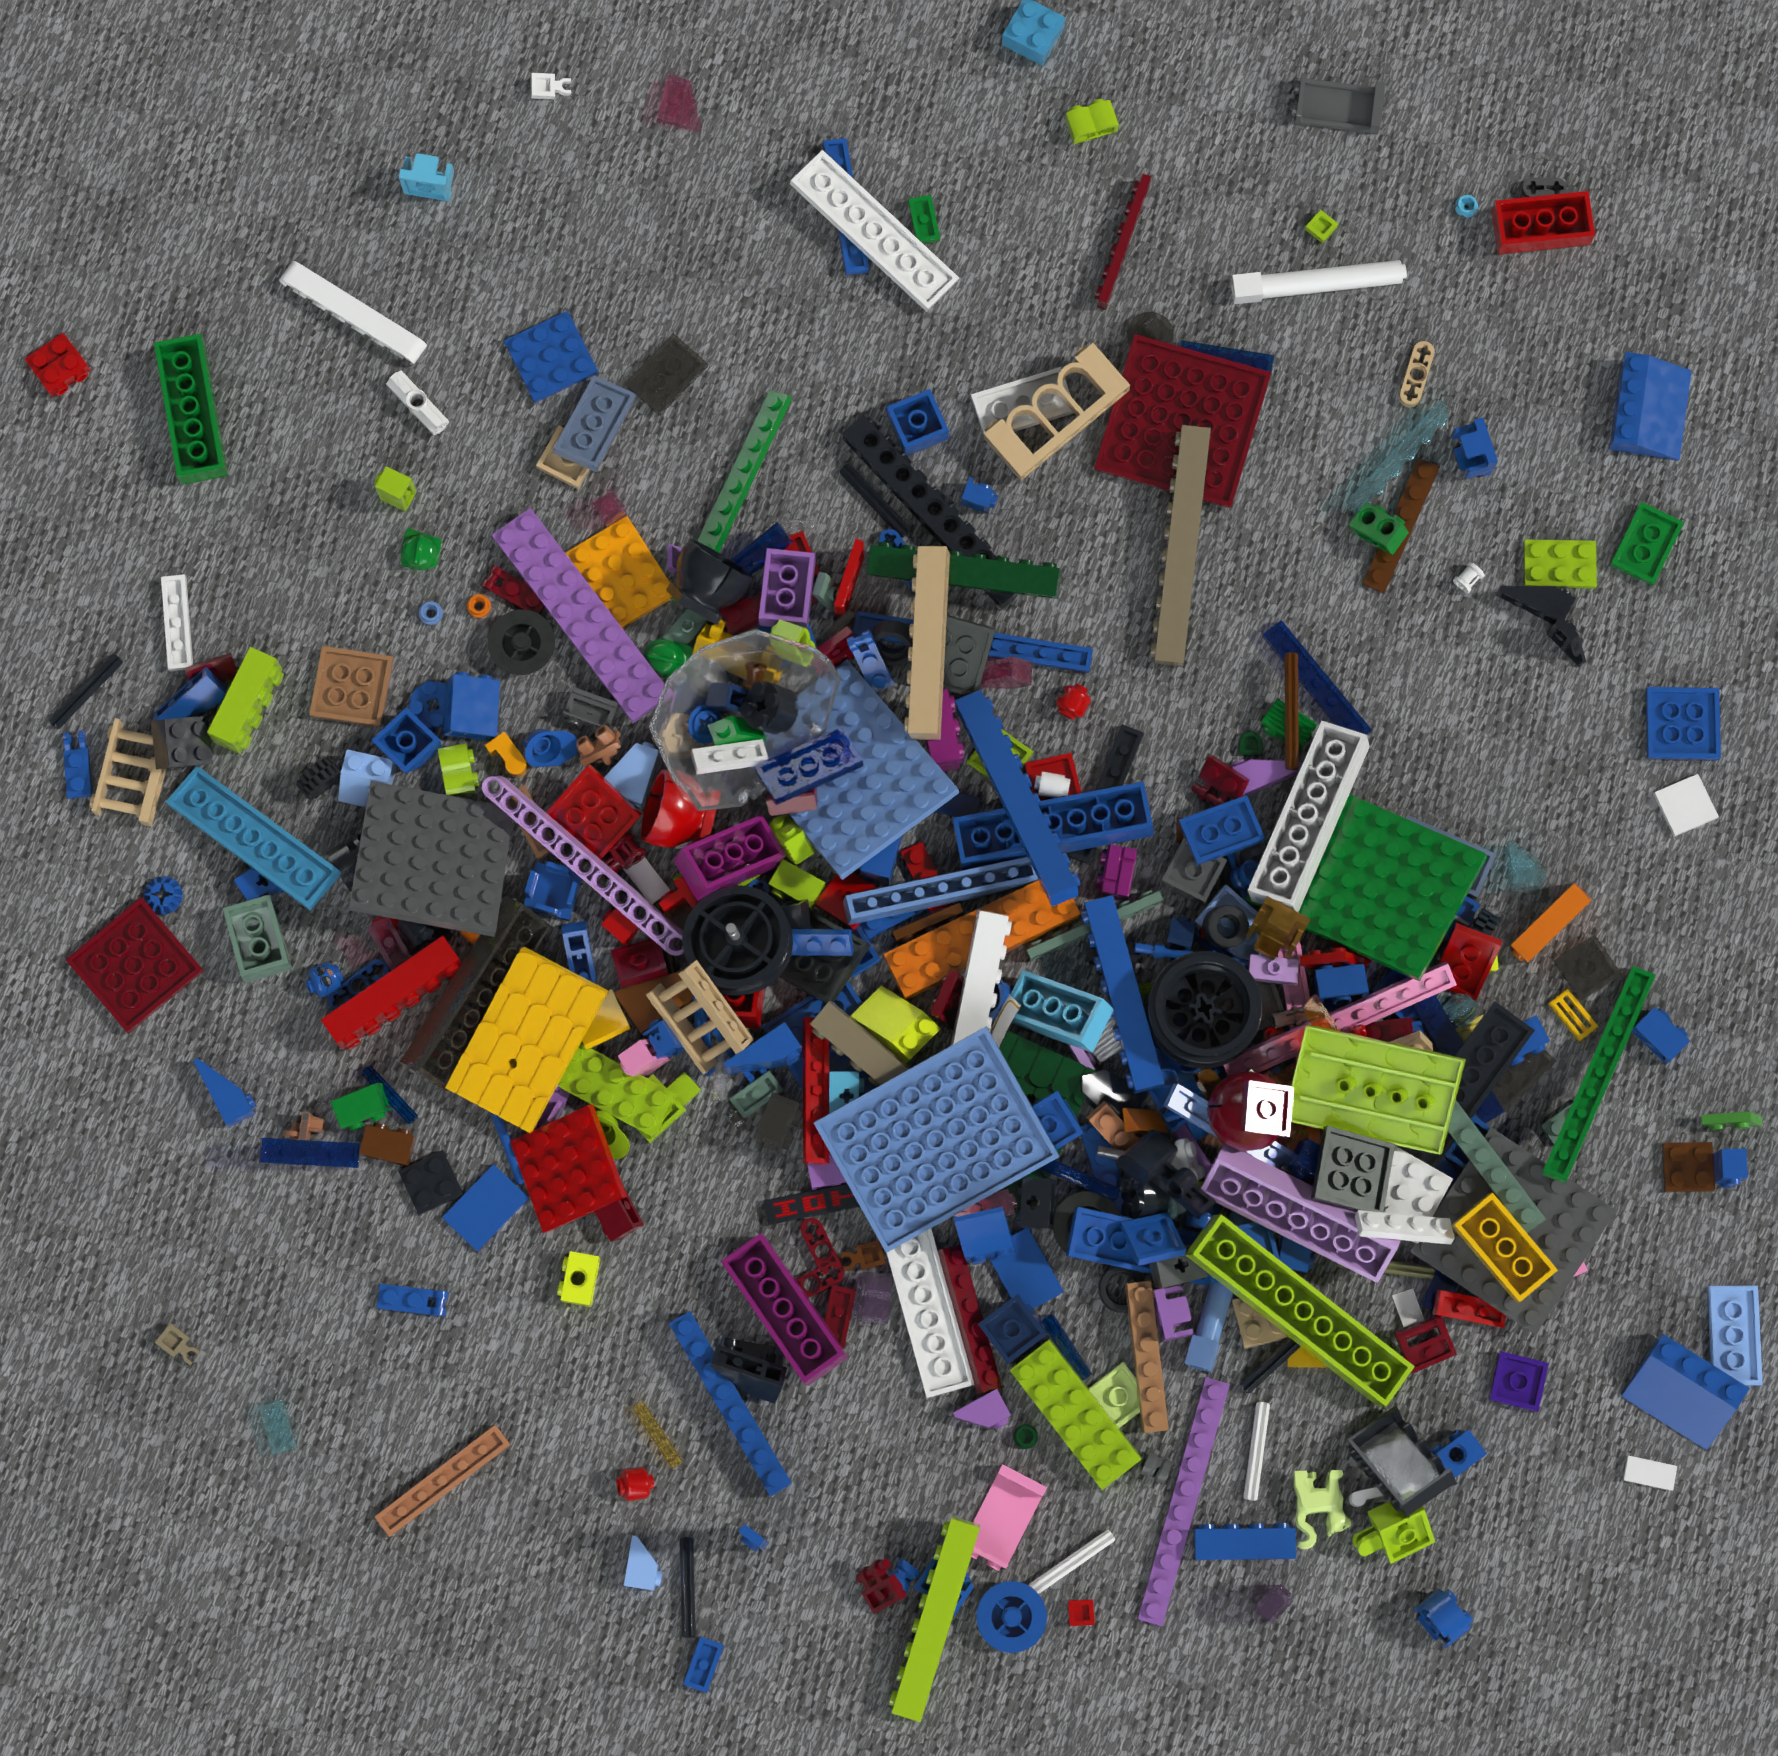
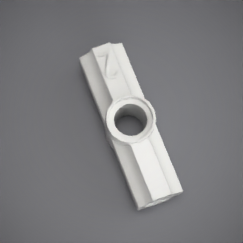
M402 371L395 372L389 378L386 385L407 406L410 413L416 416L433 435L441 433L446 428L449 420ZM416 399L423 400L422 405L418 407L412 406V403Z

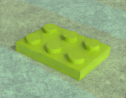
M1525 539L1523 541L1524 586L1596 589V541Z

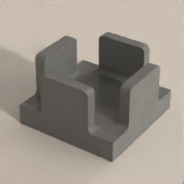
M1184 838L1161 882L1172 887V892L1192 902L1195 899L1205 904L1227 860L1220 857L1196 866Z

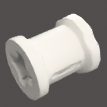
M1468 562L1466 564L1467 568L1459 577L1456 576L1453 579L1454 584L1467 594L1471 591V587L1477 580L1485 576L1483 571L1472 562Z

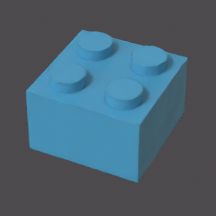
M1022 0L1002 35V45L1043 66L1065 28L1066 17L1033 0Z

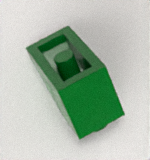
M729 716L708 725L716 746L763 739V742L767 741L763 731L751 728L742 717Z

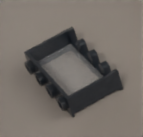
M1394 1406L1347 1439L1351 1447L1348 1452L1356 1463L1360 1461L1364 1465L1362 1469L1370 1480L1375 1478L1377 1481L1376 1486L1382 1495L1386 1496L1388 1494L1393 1508L1398 1513L1402 1511L1407 1518H1410V1514L1450 1486L1457 1485L1450 1468L1445 1469L1439 1456L1431 1453L1428 1444L1423 1438L1419 1439L1410 1422L1406 1423L1403 1420L1397 1406Z

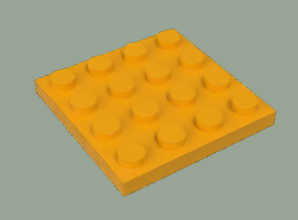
M628 516L565 553L622 629L671 600L672 596L666 590L670 584L669 580Z

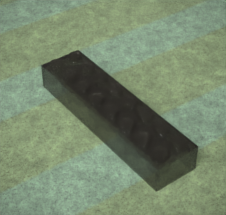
M505 896L500 903L495 937L480 934L400 1062L432 1084L448 1092L449 1090L445 1087L488 1010L500 984L505 979L516 955L522 947L537 952L552 926L524 904Z

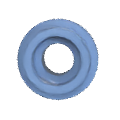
M429 601L420 607L419 617L423 623L435 625L441 621L443 610L438 603ZM434 610L436 613L434 617H428L427 612Z

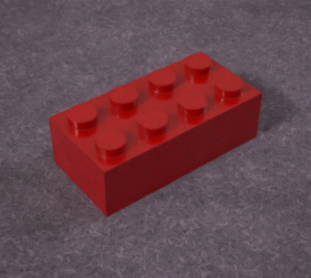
M1589 191L1495 200L1491 209L1497 255L1591 245L1595 237Z

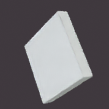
M1698 774L1653 793L1673 837L1719 817Z

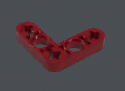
M808 1218L801 1224L802 1236L818 1267L796 1279L797 1282H800V1286L808 1298L831 1288L832 1285L839 1284L844 1278V1269L821 1222L816 1218ZM807 1224L818 1225L819 1228L816 1229V1234L818 1238L823 1235L825 1239L819 1240L811 1246L809 1241H813L814 1238L811 1233H805V1230L808 1228ZM822 1244L828 1246L830 1250L829 1255L826 1258L817 1257L815 1253L817 1246ZM830 1267L840 1270V1273L837 1274V1280L830 1277L825 1280L828 1285L822 1286L821 1278L817 1275L818 1272L822 1271L824 1276L829 1273L828 1268ZM810 1277L818 1281L817 1289L812 1292L804 1288L805 1280Z

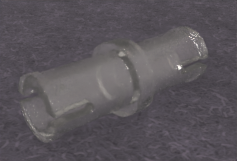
M723 1052L715 1057L718 1063L712 1067L713 1074L710 1075V1080L713 1081L712 1102L721 1103V1100L723 1103L728 1102L727 1081L730 1080V1077L724 1069L723 1063L727 1061V1053Z

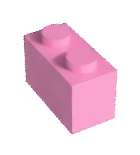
M649 1039L638 1041L618 1055L621 1061V1068L630 1077L650 1074L672 1059V1057L657 1059L655 1056L657 1053Z

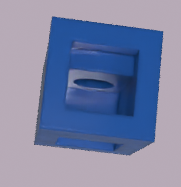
M969 477L961 499V505L988 514L990 507L995 508L999 495L994 494L995 490H992L989 485L984 483L974 484V478Z

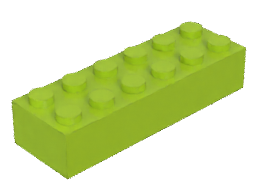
M1051 1339L1010 1370L1101 1490L1143 1459Z

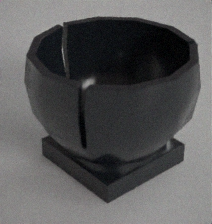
M690 538L683 546L676 562L677 583L670 582L666 590L677 603L717 625L722 618L719 610L738 602L749 589L753 576L729 558L705 544Z

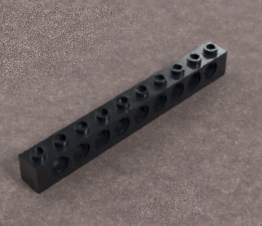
M863 415L842 433L843 441L942 546H947L948 550L962 552V556L971 557L972 553L986 555V559L995 560V555L990 550V544L984 538L979 539L974 533V527L967 520L964 522L958 516L959 512L951 503L948 505L942 499L943 494L937 487L934 486L932 488L926 482L928 479L921 470L918 469L916 471L910 465L912 462L905 453L902 452L900 454L894 448L896 445L893 440L887 435L884 437L878 431L880 428L873 419L870 418L868 420ZM873 439L877 444L873 447H868L865 445V441ZM884 456H889L893 461L889 464H884L880 459ZM899 473H905L909 478L905 481H900L896 476ZM915 490H921L925 495L921 498H916L912 493ZM931 507H937L941 512L938 515H931L928 510ZM947 524H953L957 529L954 532H947L944 527ZM963 541H969L973 546L970 549H963L960 544ZM984 590L1001 610L1020 595Z

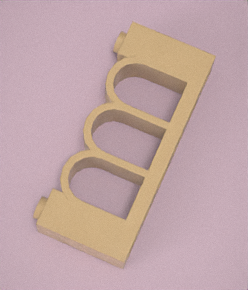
M1094 343L1089 346H1082L1075 353V363H1070L1063 367L1059 372L1057 385L1045 384L1037 389L1033 395L1032 406H1018L1010 412L1007 422L1003 419L998 422L994 420L985 428V441L1020 481L1130 391V384ZM1071 373H1080L1086 376L1102 394V397L1085 411L1081 409L1063 387V380ZM1046 394L1059 396L1077 416L1059 433L1037 407L1039 399ZM1021 415L1032 416L1052 437L1034 454H1032L1012 429L1013 421Z

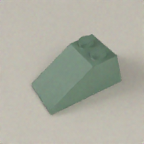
M270 894L223 908L239 972L245 983L293 969Z

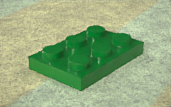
M1641 502L1610 566L1653 586L1684 522Z

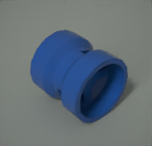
M1248 860L1241 866L1233 869L1230 873L1231 884L1238 890H1247L1259 864L1253 860Z
M900 1557L896 1563L895 1571H891L888 1576L895 1574L901 1582L904 1591L907 1592L911 1587L910 1582L916 1579L921 1572Z

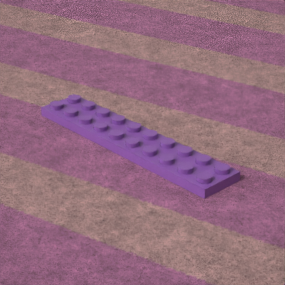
M531 508L492 534V538L632 723H635L672 696V693Z

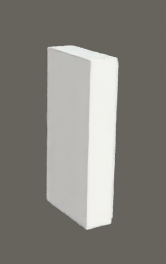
M645 857L628 870L623 868L643 896L652 904L657 903L665 893L670 891Z
M1627 1456L1623 1481L1673 1491L1677 1466Z

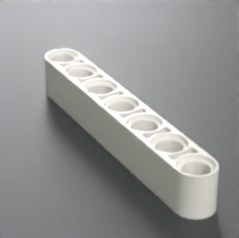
M296 261L291 262L279 279L285 287L287 285L293 288V292L303 298L311 299L314 305L324 311L327 309L332 313L333 317L344 323L346 321L352 325L351 328L362 335L367 334L371 337L370 340L378 345L388 347L394 355L402 360L405 358L410 361V365L416 363L427 347L426 343L414 334Z

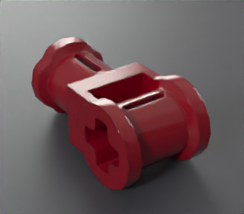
M632 833L624 835L617 841L615 846L609 851L612 855L604 862L616 873L622 868L628 870L633 865L639 863L647 854L646 850L640 848L634 841L635 837Z

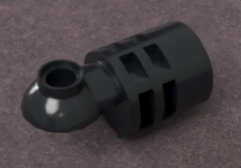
M362 831L326 852L333 866L340 870V877L350 892L352 891L357 862L354 856L358 854Z

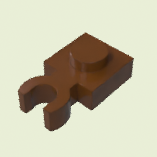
M879 1240L856 1246V1254L851 1252L840 1254L841 1259L848 1257L852 1261L849 1266L843 1267L844 1271H851L858 1264H860L862 1271L886 1265Z

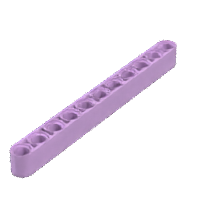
M491 776L483 781L482 791L485 796L665 951L675 956L684 953L683 947L681 950H677L673 944L676 937L682 940L683 930L510 781L503 776ZM494 781H497L500 785V790L497 794L492 790V783ZM512 796L518 800V806L515 809L510 806ZM530 812L536 815V822L533 825L528 821V814ZM549 827L555 833L552 840H549L546 836V830ZM566 843H569L573 848L570 856L564 852ZM584 859H588L591 863V868L588 872L582 867ZM603 874L609 878V885L607 887H604L600 882ZM621 890L625 891L628 896L625 903L621 902L618 897ZM639 906L644 907L646 910V916L643 919L637 915V908ZM657 922H661L664 925L663 934L656 932L655 925Z

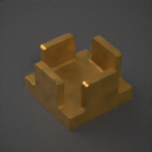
M1267 896L1246 936L1250 938L1253 932L1259 935L1253 947L1257 952L1274 960L1280 949L1284 948L1288 950L1285 957L1290 958L1310 918Z

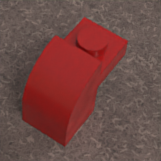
M683 877L674 880L673 883L677 891L673 892V890L665 893L661 897L662 901L659 902V906L665 915L685 901L692 910L699 902L694 897Z

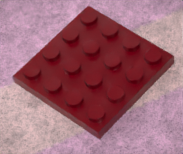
M142 897L66 959L68 964L128 1034L204 972L202 967Z

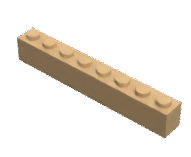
M918 546V553L913 556V567L917 569L916 577L912 578V591L915 592V601H911V615H914V624H910L909 633L910 638H913V647H909L908 659L909 662H912V667L907 672V684L911 686L910 694H906V708H909V717H905V732H908L911 739L941 740L950 553L947 546Z

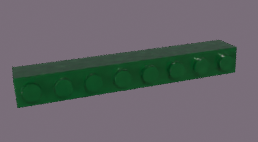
M878 542L877 546L871 545L867 574L874 577L912 581V578L916 577L917 569L913 567V556L918 551L915 550V546L901 545V549L892 548V544L886 542ZM948 550L950 553L948 586L1059 599L1062 570L1057 568L1056 563L1043 562L1042 566L1033 565V561L1019 559V563L1009 562L1010 558L995 556V560L986 559V555L972 553L971 557L962 556V552Z

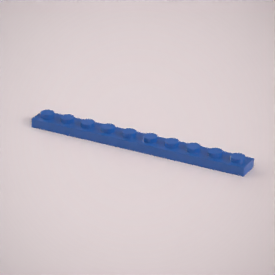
M856 611L853 634L857 637L868 629L872 633L874 627L882 621H900L910 627V624H914V620ZM994 633L988 658L1089 673L1093 648ZM894 637L880 639L881 641L905 644Z

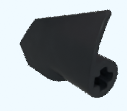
M1106 1070L1081 1076V1092L1086 1096V1103L1093 1109H1096L1105 1101L1123 1122V1108L1139 1109L1147 1091L1134 1094L1133 1088H1128L1126 1079Z

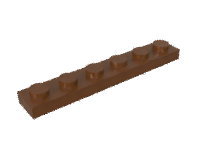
M1421 458L1417 459L1394 511L1395 515L1405 521L1404 526L1409 533L1393 556L1378 548L1362 585L1385 594L1440 466ZM1389 530L1386 535L1390 534L1393 530Z

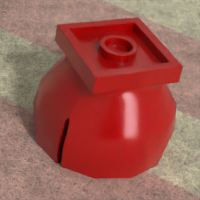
M662 769L656 777L650 793L663 797L648 796L641 824V840L654 846L673 848L688 842V846L709 837L720 794L712 791L708 794H703L692 779L678 772Z

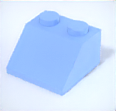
M346 750L340 775L338 801L366 807L370 782L375 781L392 785L397 765L388 758Z

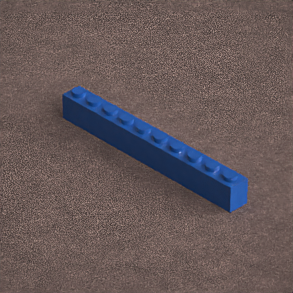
M982 690L955 700L957 713L1051 906L1053 907L1079 896L1077 887L1081 885L1076 872L1071 873L1068 867L1071 863L1067 853H1061L1058 847L1061 843L1057 833H1051L1049 828L1051 826L1050 819L1046 812H1041L1039 807L1042 805L1037 793L1032 794L1029 788L1032 787L1028 774H1022L1020 768L1023 767L1018 754L1013 755L1011 751L1013 745L1008 734L1004 736L1001 731L1004 728L998 715L994 717L992 713L994 706L990 697H985Z

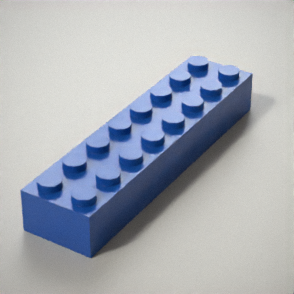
M1144 781L1041 801L1042 806L1039 807L1041 812H1046L1050 819L1051 826L1049 828L1051 833L1056 832L1061 845L1058 847L1061 853L1154 836ZM1004 808L953 818L963 870L1027 857Z

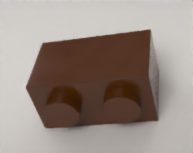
M375 1122L373 1126L366 1125L359 1151L361 1156L406 1167L410 1166L416 1143V1137L411 1135L412 1131L397 1128V1132L387 1130V1125Z

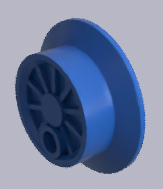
M1006 1581L990 1588L981 1598L977 1608V1626L984 1640L993 1648L1007 1653L1022 1652L1036 1644L1043 1635L1047 1623V1611L1042 1598L1032 1587L1017 1581Z

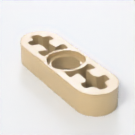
M1418 342L1412 351L1399 394V400L1405 407H1414L1421 399L1435 352L1434 347L1429 342ZM1426 348V353L1430 355H1425L1422 364L1418 363L1420 353L1417 351ZM1413 369H1418L1423 373V378L1421 380H1414L1411 378L1410 372ZM1411 385L1416 386L1413 392V396L1416 398L1408 401L1407 396L1404 394H1408Z

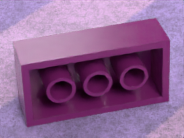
M759 815L683 847L673 861L694 897L699 901L718 889L737 885L777 868L786 854L763 815Z

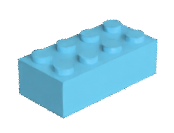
M1022 970L1010 994L1021 1005L1011 1023L1093 1053L1114 1011L1103 998Z

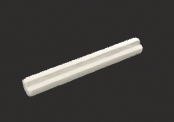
M1257 1402L1255 1408L1244 1490V1499L1256 1501L1258 1498L1270 1404L1266 1402Z
M1109 1530L1104 1531L1035 1579L1028 1586L1032 1587L1038 1594L1114 1542L1113 1534Z

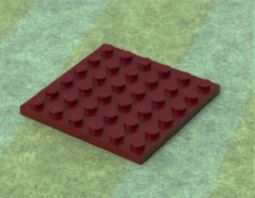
M1134 334L1122 374L1124 379L1130 384V391L1113 404L1094 470L1170 492L1171 478L1176 479L1177 470L1172 469L1174 455H1179L1180 447L1175 446L1176 433L1181 432L1182 425L1211 428L1203 501L1231 509L1272 372Z

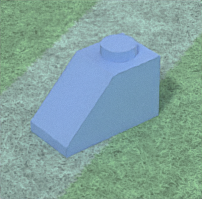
M632 1535L624 1586L655 1591V1587L661 1585L663 1571H658L659 1565L640 1538Z

